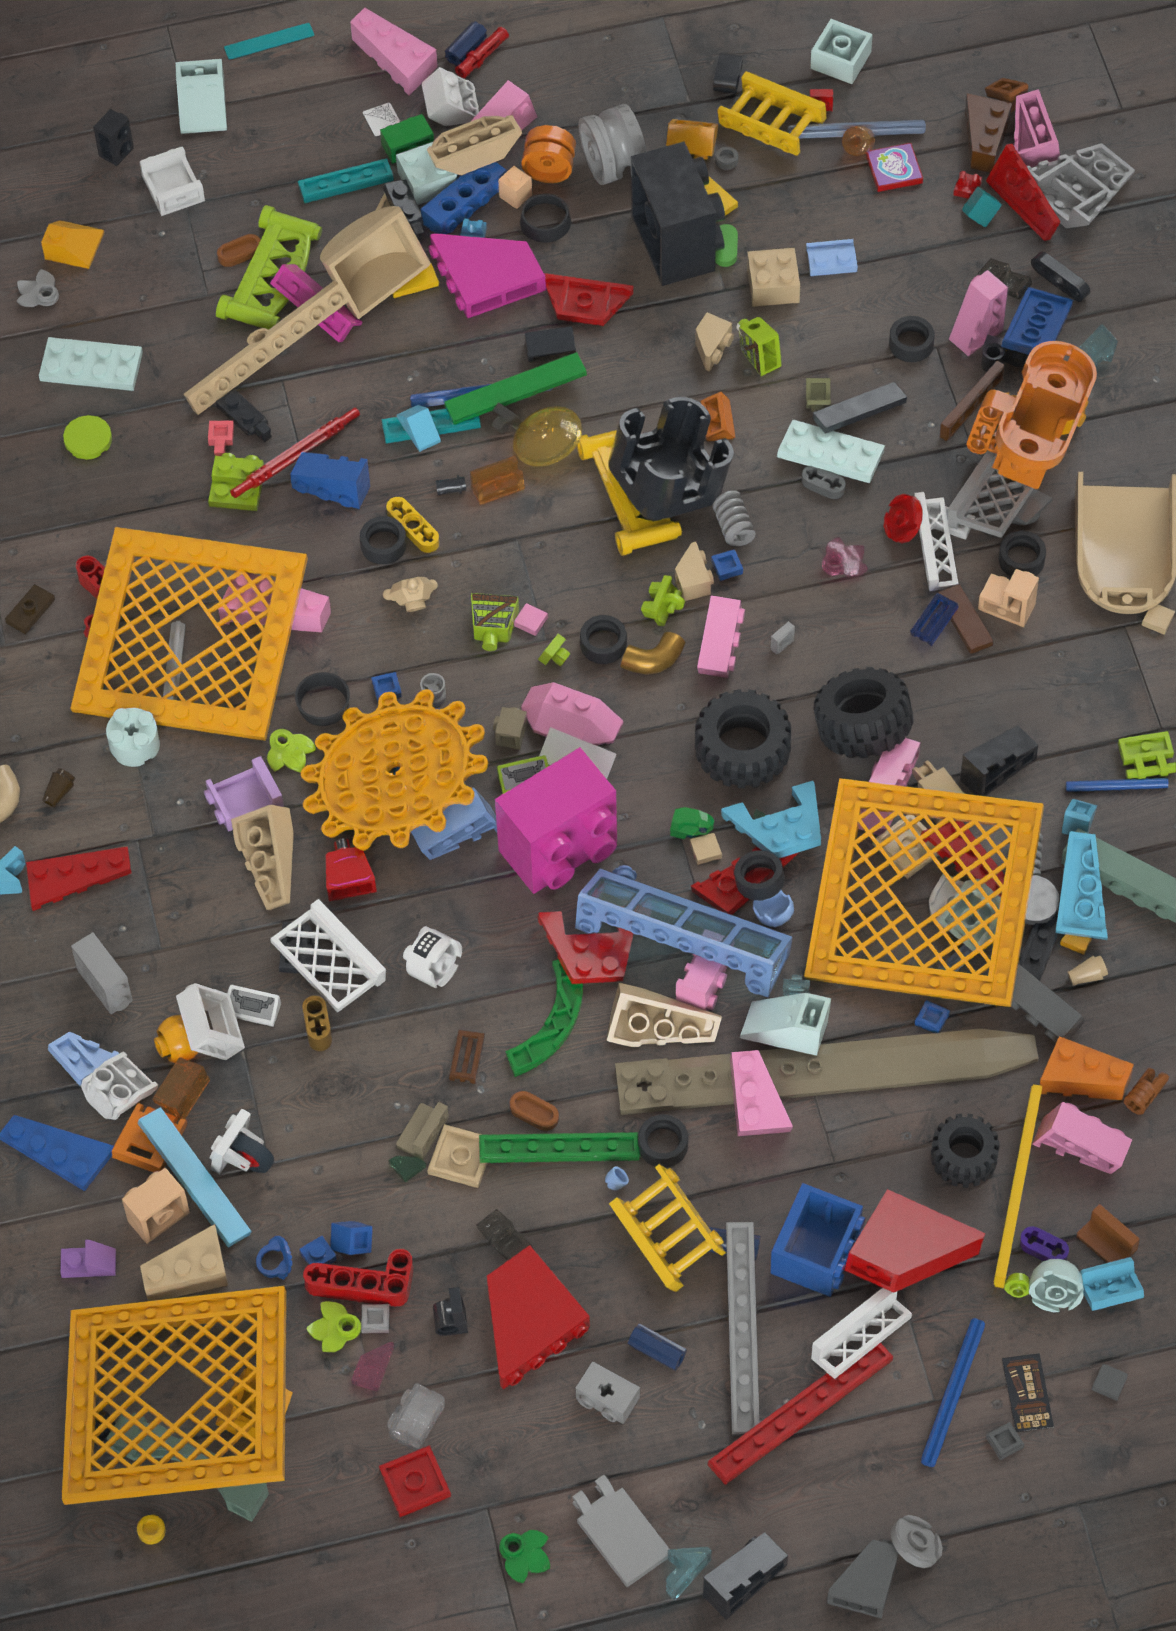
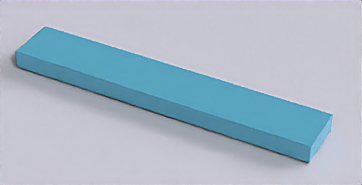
M160 1107L138 1120L140 1128L210 1224H215L216 1231L226 1246L230 1247L249 1236L251 1230L162 1108Z

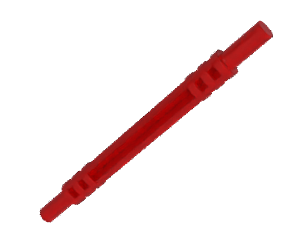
M353 408L341 417H335L248 475L244 482L230 490L232 497L237 498L249 489L257 488L297 461L301 452L309 453L342 431L346 424L360 416L359 410Z

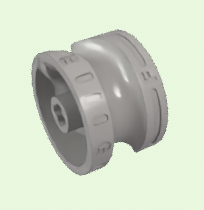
M627 104L602 111L599 116L589 115L579 119V135L583 152L594 178L600 185L620 180L623 177L625 167L631 166V156L647 152L638 121Z

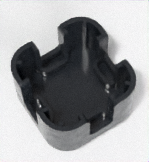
M688 397L668 399L663 404L657 427L653 431L643 434L641 432L646 418L640 408L626 411L619 421L608 466L640 514L648 520L659 521L713 505L716 498L722 493L734 451L728 439L724 438L714 442L710 456L706 452L704 441L711 421V416L707 409L700 402Z

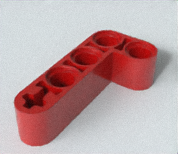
M396 1249L388 1257L386 1272L312 1263L303 1272L305 1288L310 1295L372 1304H389V1306L394 1307L402 1306L408 1301L414 1273L411 1254L407 1250ZM400 1262L407 1264L403 1268L395 1267V1265ZM341 1280L349 1281L345 1286L337 1285ZM370 1283L376 1285L373 1289L367 1290L363 1288L366 1284ZM394 1287L402 1288L398 1293L390 1291Z

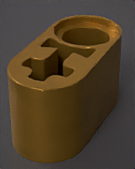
M310 996L304 1000L302 1005L308 1042L313 1050L324 1051L332 1044L326 1003L320 996ZM313 1010H319V1011H320V1012L317 1013V1014H311V1013H310V1012L313 1011ZM316 1028H321L322 1035L317 1036Z

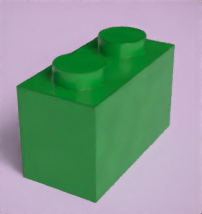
M423 114L380 129L381 145L392 164L397 162V154L434 142V133Z

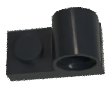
M987 335L982 349L981 368L987 372L996 361L1024 368L1029 355L1001 347L1003 339Z
M460 1287L449 1288L450 1298L439 1301L432 1307L435 1333L442 1336L468 1333L466 1308Z

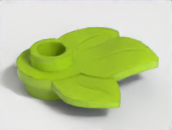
M277 729L271 734L269 739L271 749L268 752L267 761L274 772L285 765L291 770L301 773V770L306 765L305 754L314 752L316 747L312 740L303 734H292L286 729ZM283 737L286 739L287 742L285 744L279 743L278 738Z
M330 1301L321 1302L323 1318L307 1327V1332L314 1339L323 1341V1352H336L342 1349L347 1341L355 1339L361 1332L360 1320L356 1316L348 1314L342 1304ZM347 1325L353 1327L350 1331H344L343 1328Z

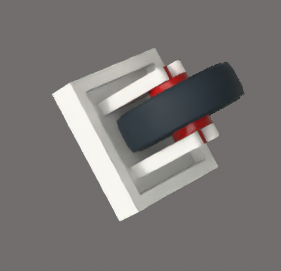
M241 1109L237 1116L233 1114L225 1126L227 1130L224 1136L221 1137L219 1135L211 1147L213 1150L210 1155L212 1160L211 1170L219 1175L227 1163L244 1171L251 1169L258 1173H266L275 1161L272 1153L263 1145L264 1141L248 1130L251 1114L244 1109Z

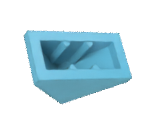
M417 405L397 414L398 420L419 452L441 442L428 408Z
M1072 799L1065 811L1062 833L1069 835L1070 831L1075 832L1077 828L1089 833L1097 805Z

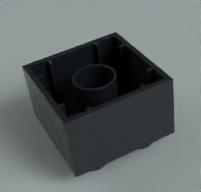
M685 141L631 156V216L662 286L714 272L716 251L725 248L723 234L718 224L719 221L725 220V211L721 197L718 192L707 193L704 185L709 184V174L705 161L702 157L692 159Z

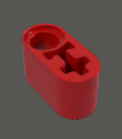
M82 556L76 562L79 582L98 599L105 567L92 556Z

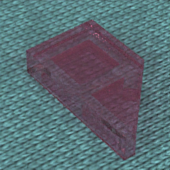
M389 1342L361 1355L351 1379L352 1384L378 1392L395 1347L394 1343Z

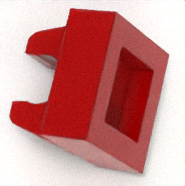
M961 171L954 188V196L969 199L975 189L981 187L983 177H980L978 174L971 175L967 174L966 171Z

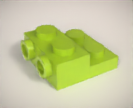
M231 453L215 456L211 475L212 485L208 500L209 507L257 511L262 484L255 489H249L237 498L232 497L230 490L244 482L248 475L264 465L263 460L254 455L236 458Z

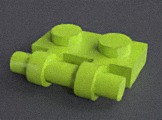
M1168 731L1118 740L1123 765L1134 764L1135 768L1126 770L1127 779H1146V777L1156 775L1166 777L1169 773L1176 772V762H1166V759L1173 758L1174 755ZM1156 761L1157 765L1144 767L1143 762Z

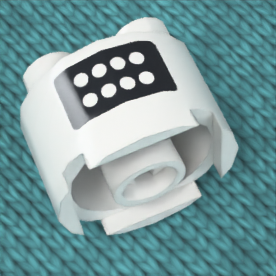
M425 926L420 930L413 945H409L404 951L403 958L407 960L406 971L410 976L434 988H437L436 985L442 987L452 978L457 970L458 965L455 964L456 956L461 958L462 946L455 939Z

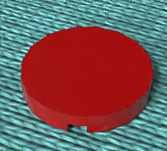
M901 494L897 495L889 504L891 508L889 512L885 513L884 529L888 538L903 544L912 540L919 531L923 510L920 501L916 497Z

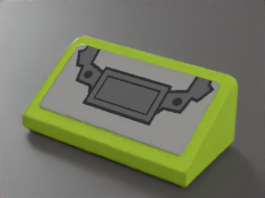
M538 756L497 766V776L502 793H506L547 768L546 756Z

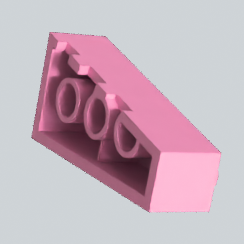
M247 573L251 580H254L259 576L253 573ZM243 575L231 581L237 590L248 584ZM267 578L255 585L261 594L272 587ZM230 586L228 587L223 599L234 593ZM252 587L240 594L246 603L257 597ZM301 588L291 630L322 632L331 614L329 597ZM272 593L265 597V600L269 605L271 602ZM237 597L226 604L231 613L243 606ZM262 601L250 607L255 616L267 610ZM223 607L218 609L220 620L228 616ZM247 610L235 617L242 625L252 619ZM267 616L259 620L262 625H265Z
M905 738L900 745L896 744L895 748L891 751H883L879 761L875 762L869 782L907 787L912 775V768L915 767L919 757L920 742ZM878 811L883 819L892 814L890 812ZM874 812L862 819L869 830L881 822ZM893 819L887 823L889 827L891 826ZM859 824L858 829L864 830L862 826ZM882 826L873 834L880 836L887 829Z

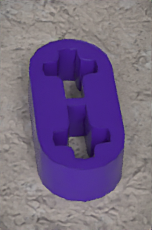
M1034 1226L1025 1228L1021 1233L1020 1247L1026 1253L1042 1261L1049 1259L1067 1261L1069 1246L1062 1239ZM1032 1236L1037 1237L1036 1242H1033L1032 1245L1027 1243L1028 1239H1031ZM1056 1248L1061 1249V1253L1056 1257L1052 1255V1250L1055 1251Z

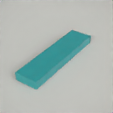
M386 158L299 180L298 187L304 203L391 182L394 181V177Z
M446 409L429 411L439 435L481 428L479 416L453 425ZM397 417L381 419L386 444L411 440Z

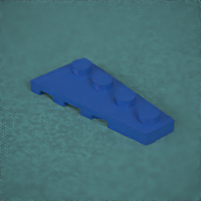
M13 1115L0 1132L1 1141L83 1191L88 1188L112 1157V1149L114 1147L113 1145L17 1115Z

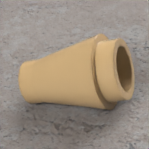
M1091 956L1074 969L1067 971L1073 986L1103 980V977L1108 975L1101 956Z

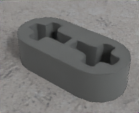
M807 466L803 469L802 484L807 489L830 499H839L844 495L846 483L840 475L813 466ZM813 475L817 476V478L814 477L812 480L809 479ZM835 484L839 485V487H835L834 489L830 488V486L833 487Z

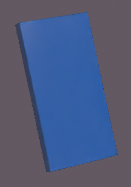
M1028 287L1003 338L1001 347L1029 355L1035 346L1048 341H1056L1072 308L1073 300Z

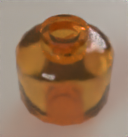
M863 125L848 128L842 137L844 150L853 156L865 155L872 150L875 143L872 130Z

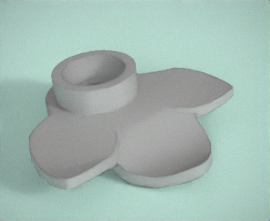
M40 269L36 281L20 280L17 282L19 292L22 295L17 299V303L24 307H35L37 305L51 306L59 299L58 290L55 288V278L43 269Z

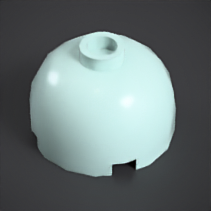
M1049 1259L1040 1263L1033 1270L1029 1281V1295L1032 1296V1302L1039 1308L1050 1312H1060L1059 1308L1068 1307V1310H1071L1079 1305L1083 1298L1082 1275L1072 1263L1062 1259Z

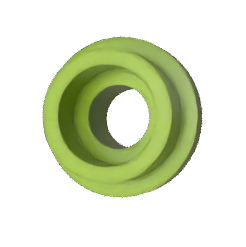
M1022 1273L1009 1275L1005 1282V1291L1017 1298L1028 1295L1029 1277Z

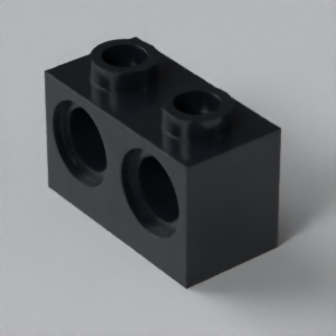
M110 109L93 128L99 157L118 166L134 149L129 119L123 113Z

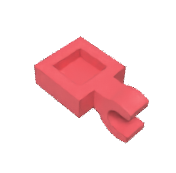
M209 421L208 444L209 446H214V455L222 456L223 453H226V446H233L234 422Z

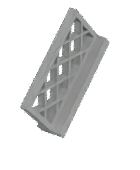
M987 450L949 506L948 526L957 529L961 524L1002 538L1034 488L1026 487V485L1017 481L1006 484L1004 479L1007 477L1000 475L997 469L992 468L997 454ZM1000 480L1001 486L989 487L988 484L990 482ZM1022 487L1023 493L1012 496L1010 490ZM1006 492L1008 497L995 499L994 494ZM989 496L990 502L979 504V498ZM1009 503L1012 504L1013 508L1006 511H1001L999 507ZM995 508L997 513L984 515L983 510ZM976 512L980 515L976 519L967 518L968 514ZM999 519L1002 522L999 528L988 523Z

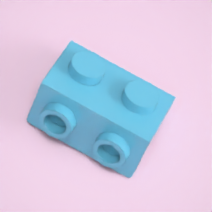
M1131 1257L1080 1271L1083 1280L1084 1296L1092 1311L1144 1298V1289L1134 1272V1261Z

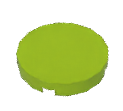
M91 415L81 416L72 420L66 426L63 434L66 449L76 458L86 460L101 456L102 452L110 448L112 442L111 429L107 422Z

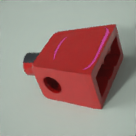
M348 839L336 840L334 842L335 851L326 854L328 900L334 901L377 892L375 877L364 851L356 847L350 848Z

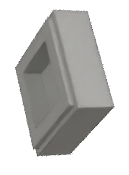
M789 621L771 636V650L775 654L782 652L794 641L795 626Z
M362 1304V1333H389V1304Z

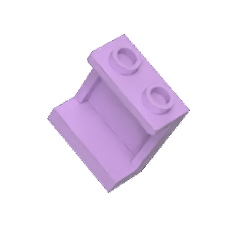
M261 756L252 760L253 768L214 785L211 779L206 780L207 790L204 791L205 797L209 805L214 804L217 809L214 810L217 821L220 825L224 823L228 832L233 830L231 822L233 818L268 805L284 807L282 795Z

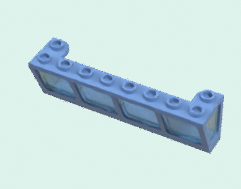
M599 869L578 895L575 929L581 930L586 934L597 933L602 926V922H605L611 926L628 930L633 934L642 935L658 943L678 948L683 952H689L706 960L728 966L731 969L745 972V985L749 991L765 997H769L791 951L792 936L603 869Z

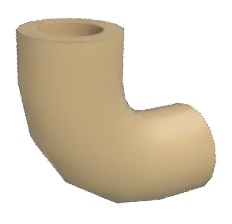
M9 765L0 766V823L12 815L19 803L20 787L17 778Z

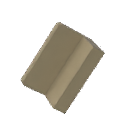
M438 1102L435 1108L421 1103L398 1139L396 1147L424 1160L449 1118L448 1106Z

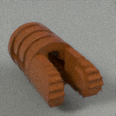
M1148 1068L1125 1097L1124 1104L1132 1112L1142 1115L1168 1082V1074L1161 1072L1154 1079L1156 1074L1154 1069Z

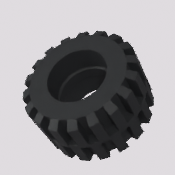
M961 1113L956 1114L955 1119H952L950 1116L946 1118L945 1124L941 1122L938 1125L937 1131L933 1135L931 1162L932 1165H935L937 1175L942 1173V1180L945 1182L951 1180V1185L957 1187V1184L960 1183L963 1184V1188H968L970 1183H973L974 1186L980 1185V1180L985 1182L989 1179V1174L994 1173L1000 1143L997 1140V1132L992 1131L993 1126L989 1122L983 1123L984 1118L979 1116L975 1119L973 1114L968 1113L967 1117H962ZM958 1143H968L975 1146L980 1153L972 1158H962L954 1154L950 1148Z

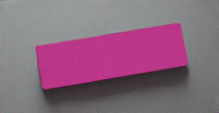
M283 264L270 282L273 287L297 307H300L324 289L295 264ZM343 305L318 325L335 340L343 342L352 327L359 326L363 322L354 317Z

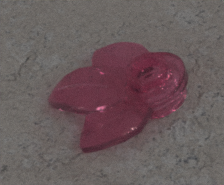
M840 537L831 540L827 544V555L822 560V569L827 574L833 576L843 574L848 577H856L868 570V567L861 562L864 555V546H845Z

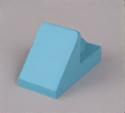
M16 846L0 860V895L23 892L20 881L15 876L21 873L26 862L23 851Z

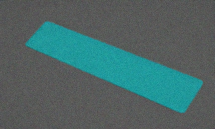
M305 23L224 46L228 59H234L312 37L314 32L310 23Z

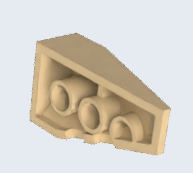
M268 805L231 819L235 845L238 851H242L247 861L245 865L247 870L252 872L256 880L255 886L266 909L272 910L289 904L293 851V827L290 809Z
M619 983L612 1006L606 1040L630 1047H641L644 1044L665 1045V1043L682 1042L683 1044L715 1042L722 1016L643 988Z

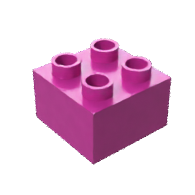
M581 747L495 799L498 850L533 894L547 885L550 889L562 887L573 877L576 867L589 859L593 863L602 862L616 849V790Z

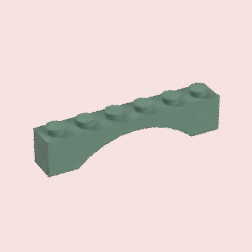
M121 1414L114 1427L120 1430L129 1420ZM144 1417L138 1420L145 1427L149 1425ZM133 1425L124 1435L133 1441L142 1430ZM157 1425L152 1432L160 1438L168 1429ZM111 1431L107 1437V1441L111 1439L115 1435V1433ZM147 1435L137 1445L146 1451L156 1441ZM171 1435L165 1442L174 1448L183 1438L180 1437L178 1439ZM120 1438L110 1448L120 1453L128 1444ZM187 1443L178 1453L187 1459L196 1448ZM160 1446L151 1456L153 1458H163L168 1451ZM132 1449L125 1457L134 1461L141 1454ZM206 1449V1450H207L208 1452H210L212 1455H215V1453H213L212 1451ZM201 1453L195 1460L209 1458ZM173 1456V1457L170 1459V1460H176V1461L181 1462V1461H180L179 1459H177L175 1456ZM266 1483L217 1488L223 1496L228 1510L251 1522L269 1495Z

